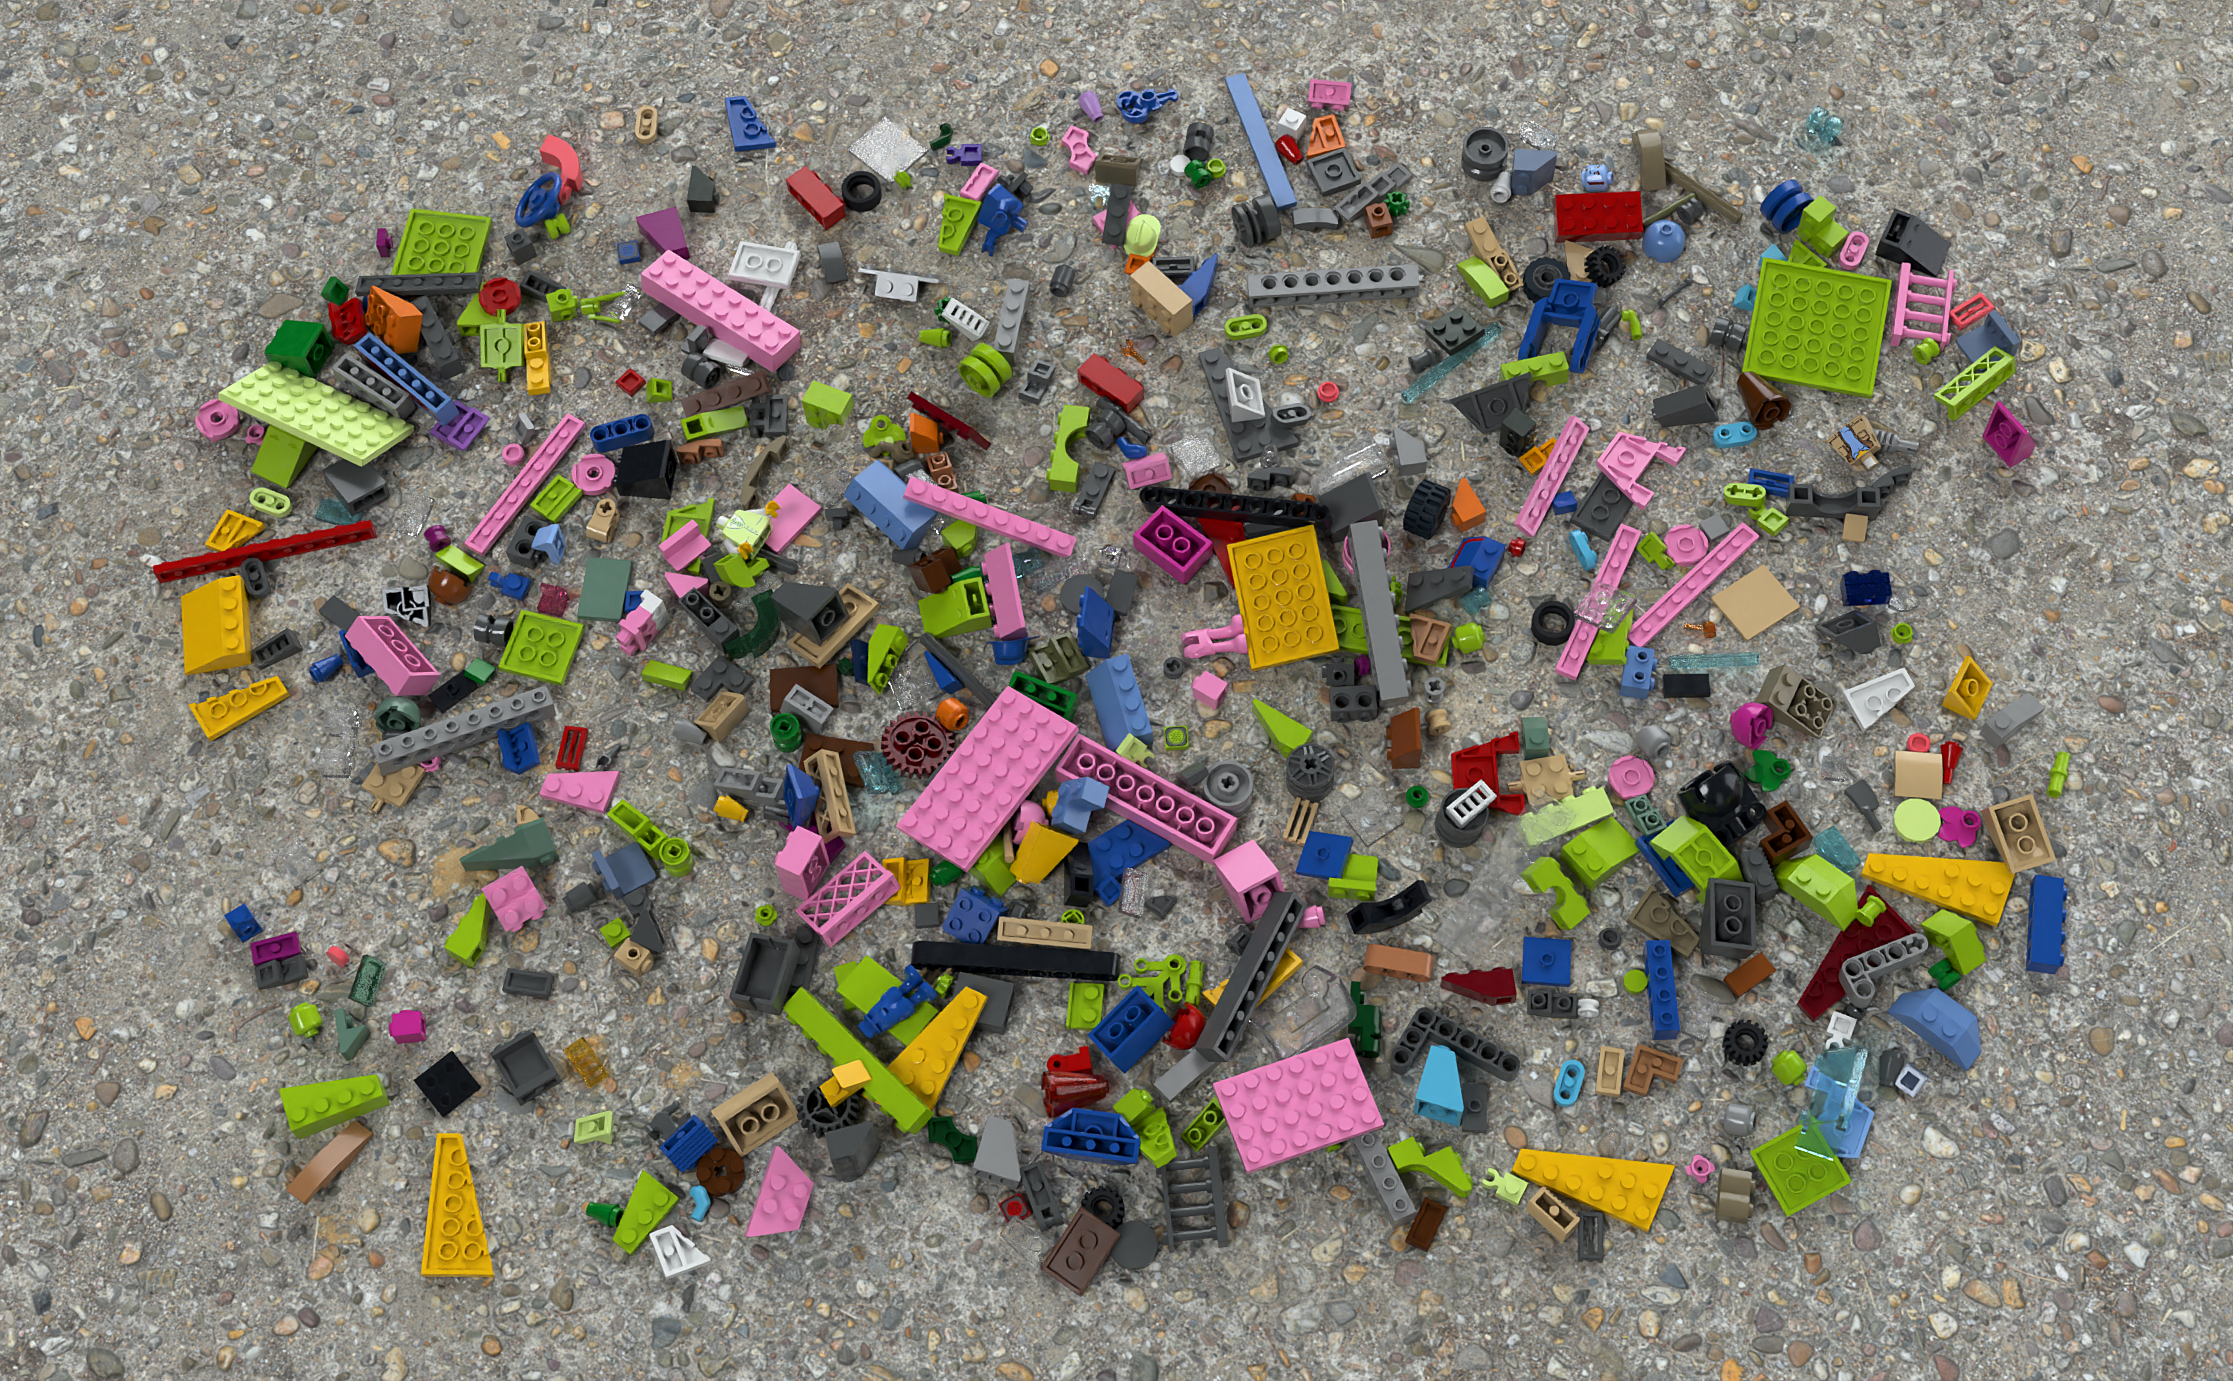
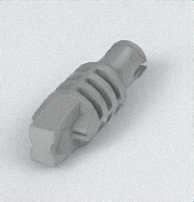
M1873 429L1880 443V450L1890 453L1898 451L1916 456L1919 442L1901 439L1898 434Z

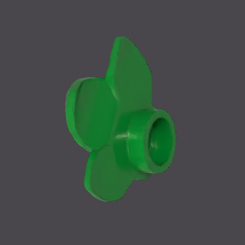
M1756 750L1752 752L1756 764L1745 772V777L1753 783H1761L1763 792H1772L1779 788L1781 781L1786 780L1790 776L1791 766L1786 760L1777 759L1770 751ZM1779 768L1783 773H1778L1775 769Z

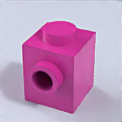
M402 1010L397 1014H392V1022L389 1023L390 1037H393L397 1044L426 1041V1018L421 1011Z

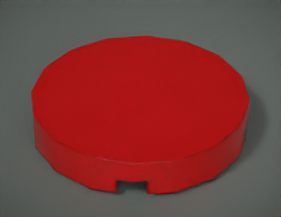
M504 277L494 278L483 285L484 288L478 294L479 303L484 312L496 317L497 309H506L507 316L520 306L522 300L521 290L517 283Z

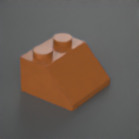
M1419 707L1391 717L1390 726H1386V740H1390L1391 747H1387V761H1391L1392 769L1419 768L1422 748Z

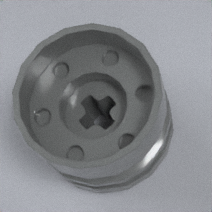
M1264 194L1253 198L1252 207L1246 201L1242 202L1241 206L1239 204L1232 206L1231 213L1234 228L1246 248L1251 247L1253 242L1259 244L1261 242V234L1267 241L1281 235L1280 219L1269 195Z
M1306 743L1291 751L1287 758L1286 786L1289 793L1295 799L1299 797L1303 801L1306 799L1310 803L1323 800L1330 794L1333 788L1335 762L1332 754L1325 747Z
M1458 788L1449 792L1442 800L1434 822L1435 831L1440 840L1456 848H1464L1474 844L1481 836L1489 816L1487 806L1462 829H1459L1447 816L1446 808L1469 790L1468 788ZM1471 796L1470 799L1478 806L1479 803ZM1465 802L1462 804L1469 812L1472 811ZM1457 809L1456 812L1463 818L1464 815Z

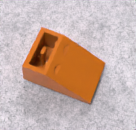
M371 286L370 294L367 298L366 324L396 354L417 352L423 314L413 304L376 286Z

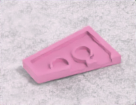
M601 771L547 774L539 795L544 799L605 814L620 777V772Z

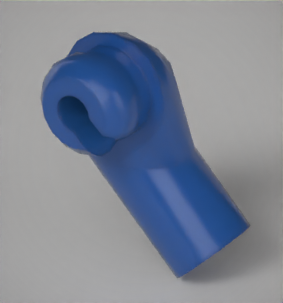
M1125 436L1118 438L1116 444L1126 458L1139 459L1147 454V448L1144 445L1129 444Z

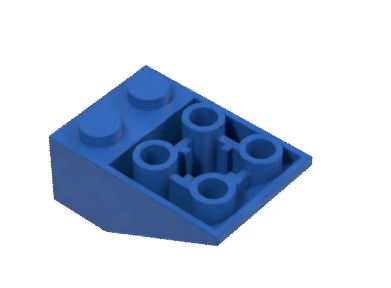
M1085 586V593L1080 594L1079 607H1081V611L1077 615L1076 627L1078 628L1077 637L1079 638L1078 646L1082 648L1084 657L1110 659L1115 622L1114 608L1092 588Z

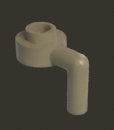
M902 440L897 441L895 444L880 441L869 454V458H878L883 451L891 453L895 461L905 463L911 459L914 451L909 443Z

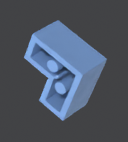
M1090 777L1062 782L1058 789L1059 796L1056 806L1052 811L1051 825L1072 835L1085 833L1091 811L1104 808L1110 787Z

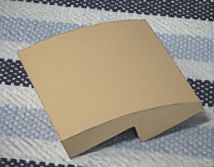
M1894 751L1893 796L1941 800L1942 754Z

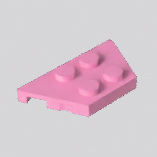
M778 1146L773 1148L744 1235L745 1237L799 1230L814 1183Z

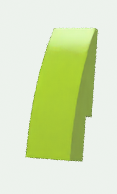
M1473 256L1456 265L1476 296L1482 297L1489 309L1508 300V288L1481 259Z
M622 799L606 815L630 839L637 842L647 854L658 861L660 859L659 849L662 843L669 839V837L654 826L649 818Z

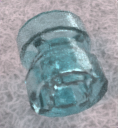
M1479 585L1470 594L1462 595L1460 602L1464 610L1472 616L1478 612L1479 608H1485L1490 605L1491 599L1487 591Z

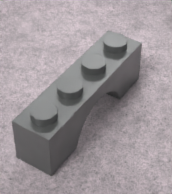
M1790 483L1786 494V516L1844 519L1845 515L1849 513L1868 516V520H1876L1880 510V488L1856 487L1854 490L1844 494H1825L1817 491L1812 484Z

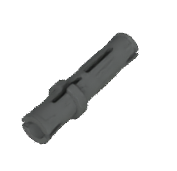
M1102 395L1098 399L1096 406L1103 411L1109 409L1115 412L1123 420L1125 429L1143 445L1151 440L1153 434L1129 416L1122 406H1117L1106 395Z

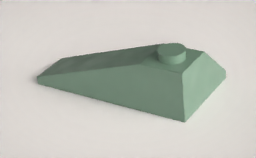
M542 817L520 825L514 829L515 833L507 838L503 835L496 838L497 842L490 847L482 846L459 859L465 871L513 869L520 866L524 868L548 866L560 858L553 837Z

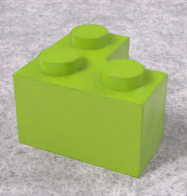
M1820 195L1803 210L1797 235L1802 241L1814 247L1819 254L1829 259L1845 245L1849 232L1833 220L1837 207Z
M815 380L812 381L802 399L807 423L814 428L825 430L829 424L843 426L854 407L852 394Z
M1941 909L1921 923L1928 943L1943 950L1954 971L1965 976L1986 961L1983 953L1984 947L1976 935L1977 929L1970 920Z

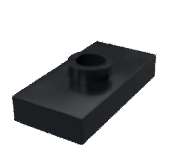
M465 669L428 695L429 699L442 714L479 688L475 681L464 676Z

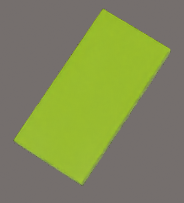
M866 955L836 989V992L867 1015L869 1010L890 987L896 986L899 988L902 982ZM912 990L904 998H910L915 992ZM927 1001L914 1006L915 1012L902 1022H898L886 1032L907 1047L939 1014V1011Z

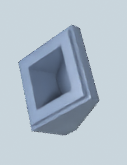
M1907 1063L1894 1084L1914 1098L1929 1076L1913 1064Z

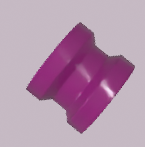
M443 525L431 526L424 532V537L429 542V547L433 552H438L451 544L449 536L445 535L446 530Z

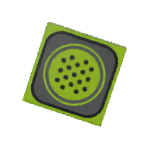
M1187 726L1164 727L1166 751L1188 749Z

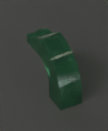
M772 589L751 597L758 620L755 627L749 633L724 644L730 661L741 659L750 652L754 659L768 651L775 643L781 629V618L770 598L773 594Z

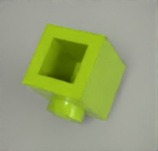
M1137 1088L1130 1090L1112 1106L1117 1114H1121L1130 1126L1135 1125L1156 1109L1152 1103L1153 1098L1150 1093L1145 1089Z

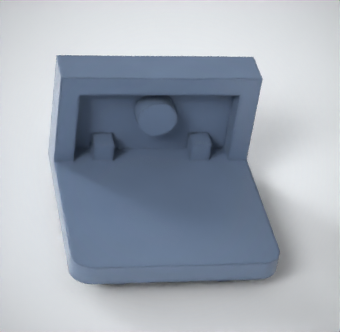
M1996 309L1988 313L1984 325L1958 337L1956 340L1957 346L1971 364L1994 346L2015 356L2021 343L2018 334L2011 330L2007 325L2006 319L2000 316ZM1995 355L1989 362L1999 361L2002 358ZM1987 368L1977 369L1978 372H1983L1987 370Z
M633 842L605 858L600 849L591 853L595 860L591 863L597 875L602 873L605 880L601 882L607 893H613L616 901L639 887H643L656 880V874L637 842Z

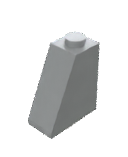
M988 1115L970 1176L1017 1189L1021 1176L1012 1122L1007 1121L1005 1117L1000 1115Z

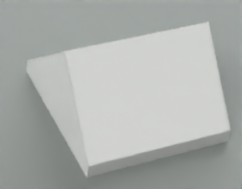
M1227 368L1226 390L1232 422L1264 418L1265 411L1259 379Z

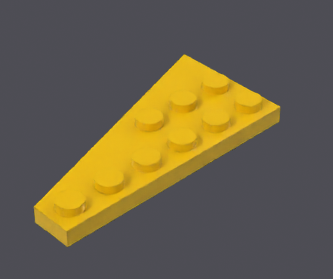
M1869 853L1860 877L1997 927L2015 873L2010 874L2004 862Z
M1521 1149L1511 1173L1648 1233L1675 1165Z

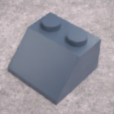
M1515 149L1511 174V194L1519 196L1533 195L1552 181L1557 151Z

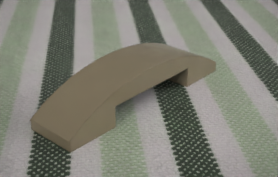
M782 435L772 441L759 453L751 464L742 486L741 501L744 511L753 510L759 500L756 487L771 462L780 464L788 452L790 445L787 436Z

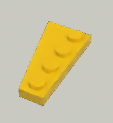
M274 676L250 684L248 688L231 690L229 694L220 697L213 696L207 698L205 702L199 704L195 702L188 704L211 742L290 695L279 677Z
M1286 947L1257 1006L1303 966V961L1288 947ZM1229 979L1221 982L1220 986L1210 991L1208 989L1202 993L1203 998L1214 1008Z

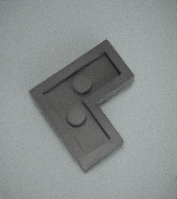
M719 655L692 683L690 689L706 702H709L722 687L729 692L743 695L754 684V681Z

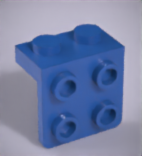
M976 885L961 888L942 928L945 932L963 943L985 944L996 921L1000 916H1007L1010 909L1003 906L1004 902L1000 899L991 898L984 894L985 890Z

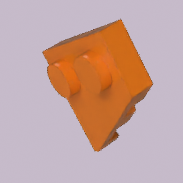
M1334 114L1314 119L1310 144L1307 150V160L1344 147L1346 148Z

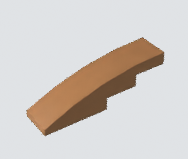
M353 1121L308 1163L285 1190L307 1205L321 1187L325 1189L339 1171H345L374 1134L357 1121Z

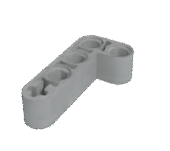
M1911 934L1844 961L1838 978L1850 1002L1858 1008L1867 1007L1875 993V987L1871 980L1922 960L1928 948L1927 938L1922 934ZM1889 954H1896L1899 959H1893ZM1867 962H1874L1878 967H1871ZM1846 970L1855 972L1856 976L1849 975ZM1857 991H1864L1867 996H1861Z

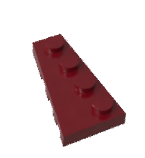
M912 391L908 395L907 399L913 403L911 406L913 409L921 414L925 411L928 413L926 416L934 422H942V426L950 432L956 431L959 437L965 441H972L986 451L991 445L989 441L972 427Z

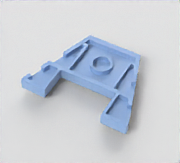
M1812 1065L1804 1087L1828 1096L1818 1125L1839 1159L1858 1160L1874 1112L1853 1095L1848 1094L1839 1087L1831 1078L1825 1076L1816 1066Z

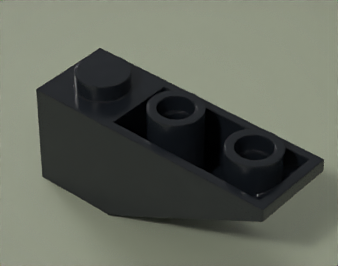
M1078 842L1064 857V905L1086 908L1093 898V871L1088 843Z

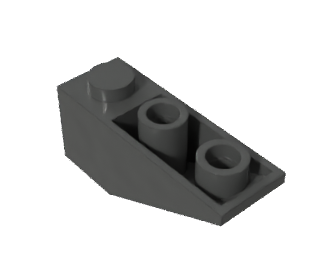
M695 587L678 600L681 607L708 639L725 655L742 641L738 628Z

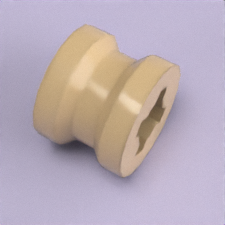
M1445 709L1430 711L1424 717L1425 721L1429 724L1428 731L1430 735H1442L1451 729V724L1446 719L1447 712Z

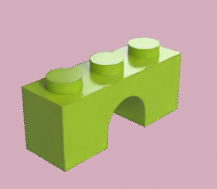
M1564 351L1501 364L1499 380L1501 382L1530 372L1531 379L1529 384L1537 380H1544L1546 387L1567 383L1569 366Z
M1540 857L1520 874L1533 893H1544L1550 887L1555 891L1556 902L1547 912L1561 930L1573 929L1591 913L1587 908L1586 900L1576 893L1573 889V882L1563 875L1560 871L1559 863L1554 858Z

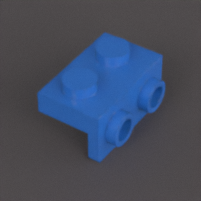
M525 722L510 731L502 728L497 730L498 744L503 756L502 763L506 770L520 775L541 764L532 724Z

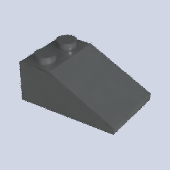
M1709 878L1700 928V954L1746 959L1756 951L1755 883Z

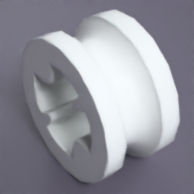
M1581 999L1578 1001V1006L1580 1007L1577 1010L1578 1015L1582 1017H1597L1599 1015V1011L1596 1009L1599 1007L1597 1000Z

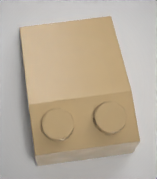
M2033 794L1993 805L1981 811L1988 834L2010 874L2056 861Z

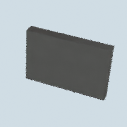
M1601 471L1570 518V523L1609 542L1634 503Z

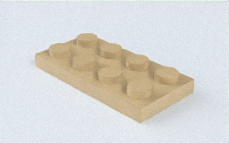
M849 583L839 591V594L850 616L820 647L800 633H797L787 643L791 650L819 669L881 608L877 601Z

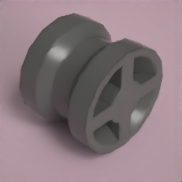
M1689 198L1685 205L1681 204L1676 209L1678 217L1685 224H1690L1694 221L1695 217L1698 218L1703 215V208L1695 198Z

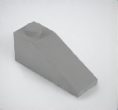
M2027 693L2002 708L1987 720L1980 735L1997 750L2042 713L2045 707L2030 693Z

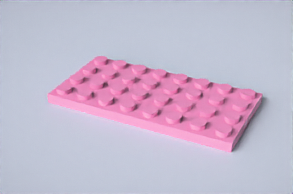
M1007 686L896 827L899 831L967 873L1079 731L1078 727Z

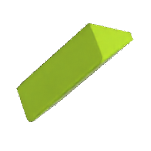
M451 544L435 554L440 564L470 583L485 568V565Z
M650 660L642 670L641 676L644 681L685 691L693 671Z

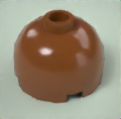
M435 565L428 579L429 589L436 596L434 600L445 606L448 602L459 604L465 601L471 594L474 585H464L467 583L466 580L447 570L439 572L440 567Z

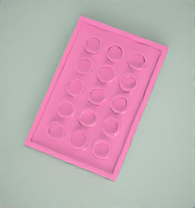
M1349 1038L1215 1082L1212 1086L1246 1174L1384 1127L1383 1120Z

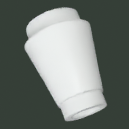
M1501 172L1490 190L1492 199L1498 203L1506 202L1511 196L1512 176L1510 173Z

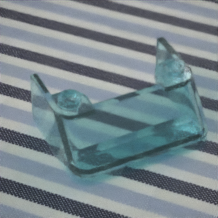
M1858 1045L1826 1049L1823 1054H1817L1814 1067L1818 1068V1075L1808 1110L1803 1109L1798 1123L1802 1124V1129L1794 1148L1833 1161L1853 1112L1868 1048Z

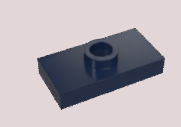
M855 639L850 642L855 682L870 686L867 682L869 643Z

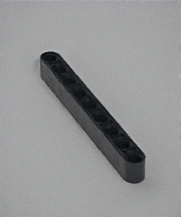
M1147 486L1139 494L1145 510L1150 513H1155L1163 505L1176 516L1292 528L1314 524L1315 530L1321 531L1329 529L1333 524V518L1328 506L1322 503ZM1155 497L1153 501L1147 502L1150 498ZM1176 499L1174 503L1168 504L1171 500ZM1197 501L1194 506H1189L1192 502ZM1213 504H1218L1217 507L1210 508ZM1240 506L1237 510L1232 511L1233 507ZM1261 508L1259 512L1253 513L1255 509ZM1283 510L1280 514L1274 515L1276 511ZM1304 512L1302 516L1295 517L1298 513ZM1320 515H1326L1323 519H1317Z
M935 941L913 942L911 965L917 970H923L927 967L928 971L939 970L945 972L948 968H951L952 972L1093 981H1117L1120 974L1121 956L1114 952Z

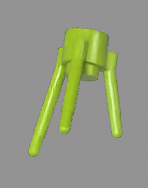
M622 291L595 298L581 299L582 315H588L589 320L596 319L620 324L621 321L619 319L596 314L601 311L600 303L626 298L627 294Z

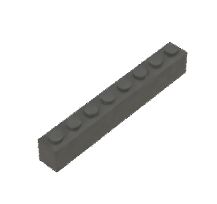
M1294 891L1274 892L1207 1021L1194 1049L1208 1062L1229 1061L1308 905Z

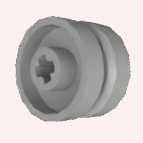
M1225 760L1209 767L1208 772L1210 775L1203 779L1204 801L1236 818L1246 813L1252 805L1254 783L1252 775L1246 766L1237 761Z

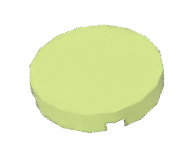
M1923 799L1903 801L1896 808L1893 816V827L1896 833L1905 841L1917 842L1916 844L1931 841L1937 835L1941 825L1940 814L1936 807Z

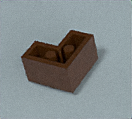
M943 546L907 566L918 590L934 594L946 590L945 586L951 583L949 576L962 571L952 547Z
M1785 800L1767 810L1763 823L1771 834L1761 839L1758 847L1763 848L1764 856L1768 860L1767 864L1770 865L1769 868L1771 869L1808 849L1813 836L1788 801Z

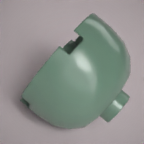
M391 696L386 698L377 708L374 716L376 720L375 725L382 733L387 732L388 729L413 731L420 727L421 712L418 705L411 699L403 696Z

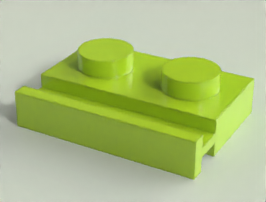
M558 474L530 504V507L545 519H549L553 524H557L583 495V491Z
M1070 982L1066 1019L1067 1030L1092 1031L1101 1022L1104 984H1078Z

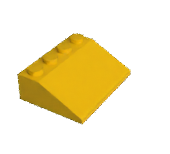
M241 575L216 579L181 596L184 670L186 676L252 665L248 591Z

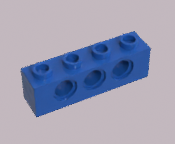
M1670 940L1646 941L1643 949L1645 975L1648 981L1647 995L1652 1040L1677 1039L1680 1025Z

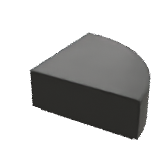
M1169 895L1152 897L1144 903V907L1161 919H1164L1177 903V899Z

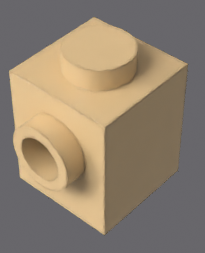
M630 938L625 940L614 955L620 966L639 978L651 969L654 961L649 950L630 941Z

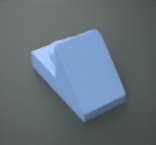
M558 524L538 529L531 545L533 549L547 552L551 562L560 564L567 547Z

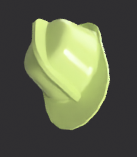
M1141 214L1130 221L1124 237V249L1128 255L1133 253L1148 257L1154 252L1161 230V225L1154 216Z

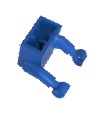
M999 183L987 193L977 222L991 228L987 231L985 243L982 244L981 253L988 251L991 257L994 254L993 246L996 239L1002 235H1007L1013 228L1023 232L1029 223L1020 217L1024 207L1023 204Z

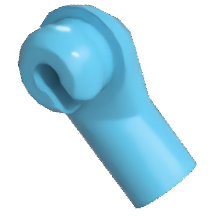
M699 1185L693 1186L690 1189L689 1194L696 1203V1207L690 1217L701 1223L711 1201L706 1189Z

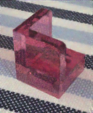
M541 583L540 589L543 595L537 610L542 613L562 617L570 599L566 588Z

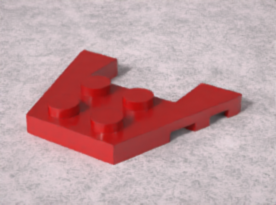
M1518 731L1511 732L1508 736L1491 739V742L1482 745L1477 744L1452 753L1450 759L1453 790L1458 788L1470 789L1482 779L1497 795V798L1488 805L1489 809L1520 817L1525 815L1524 794H1499L1496 755L1519 754ZM1479 789L1476 791L1480 795H1482L1484 799L1487 798Z

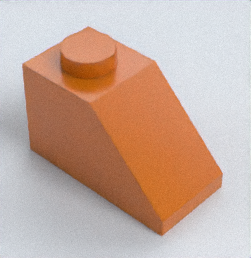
M910 413V436L914 454L940 453V444H943V431H939L938 423L916 413Z
M1465 477L1460 480L1450 515L1452 524L1455 527L1458 526L1461 533L1484 523L1486 517L1485 508Z

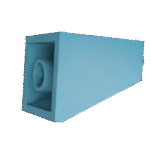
M1431 1045L1416 1094L1413 1114L1460 1127L1464 1106L1455 1052L1443 1045Z

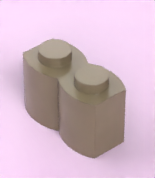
M1728 1168L1720 1170L1715 1209L1716 1220L1745 1224L1748 1218H1752L1753 1203H1749L1750 1194H1754L1755 1180L1752 1179V1172Z

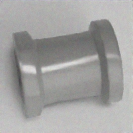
M1431 677L1425 682V701L1431 705L1439 704L1444 698L1445 683L1441 678Z

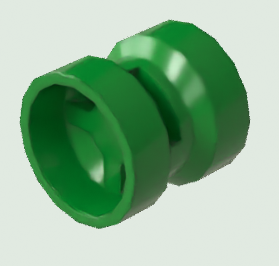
M1200 159L1191 161L1184 169V173L1188 178H1191V183L1196 189L1205 187L1212 180V175L1208 170H1205V165Z
M1947 958L1937 962L1928 970L1929 975L1938 981V986L1942 991L1953 987L1962 978L1957 971H1953L1951 968L1952 964Z

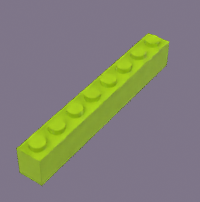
M800 987L782 1007L788 1013L786 1018L795 1026L799 1024L803 1028L801 1033L810 1041L814 1039L818 1043L817 1049L821 1053L834 1058L832 1063L836 1067L856 1060L862 1061L872 1078V1081L863 1086L865 1089L863 1094L872 1102L877 1101L881 1105L880 1111L888 1118L893 1116L897 1120L895 1125L903 1133L906 1134L909 1131L916 1135L935 1114L809 991Z

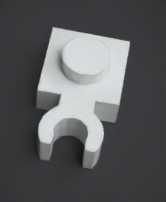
M1833 1011L1825 1034L1832 1038L1827 1040L1824 1051L1827 1052L1831 1045H1835L1838 1048L1836 1056H1840L1844 1050L1843 1042L1849 1043L1857 1019Z

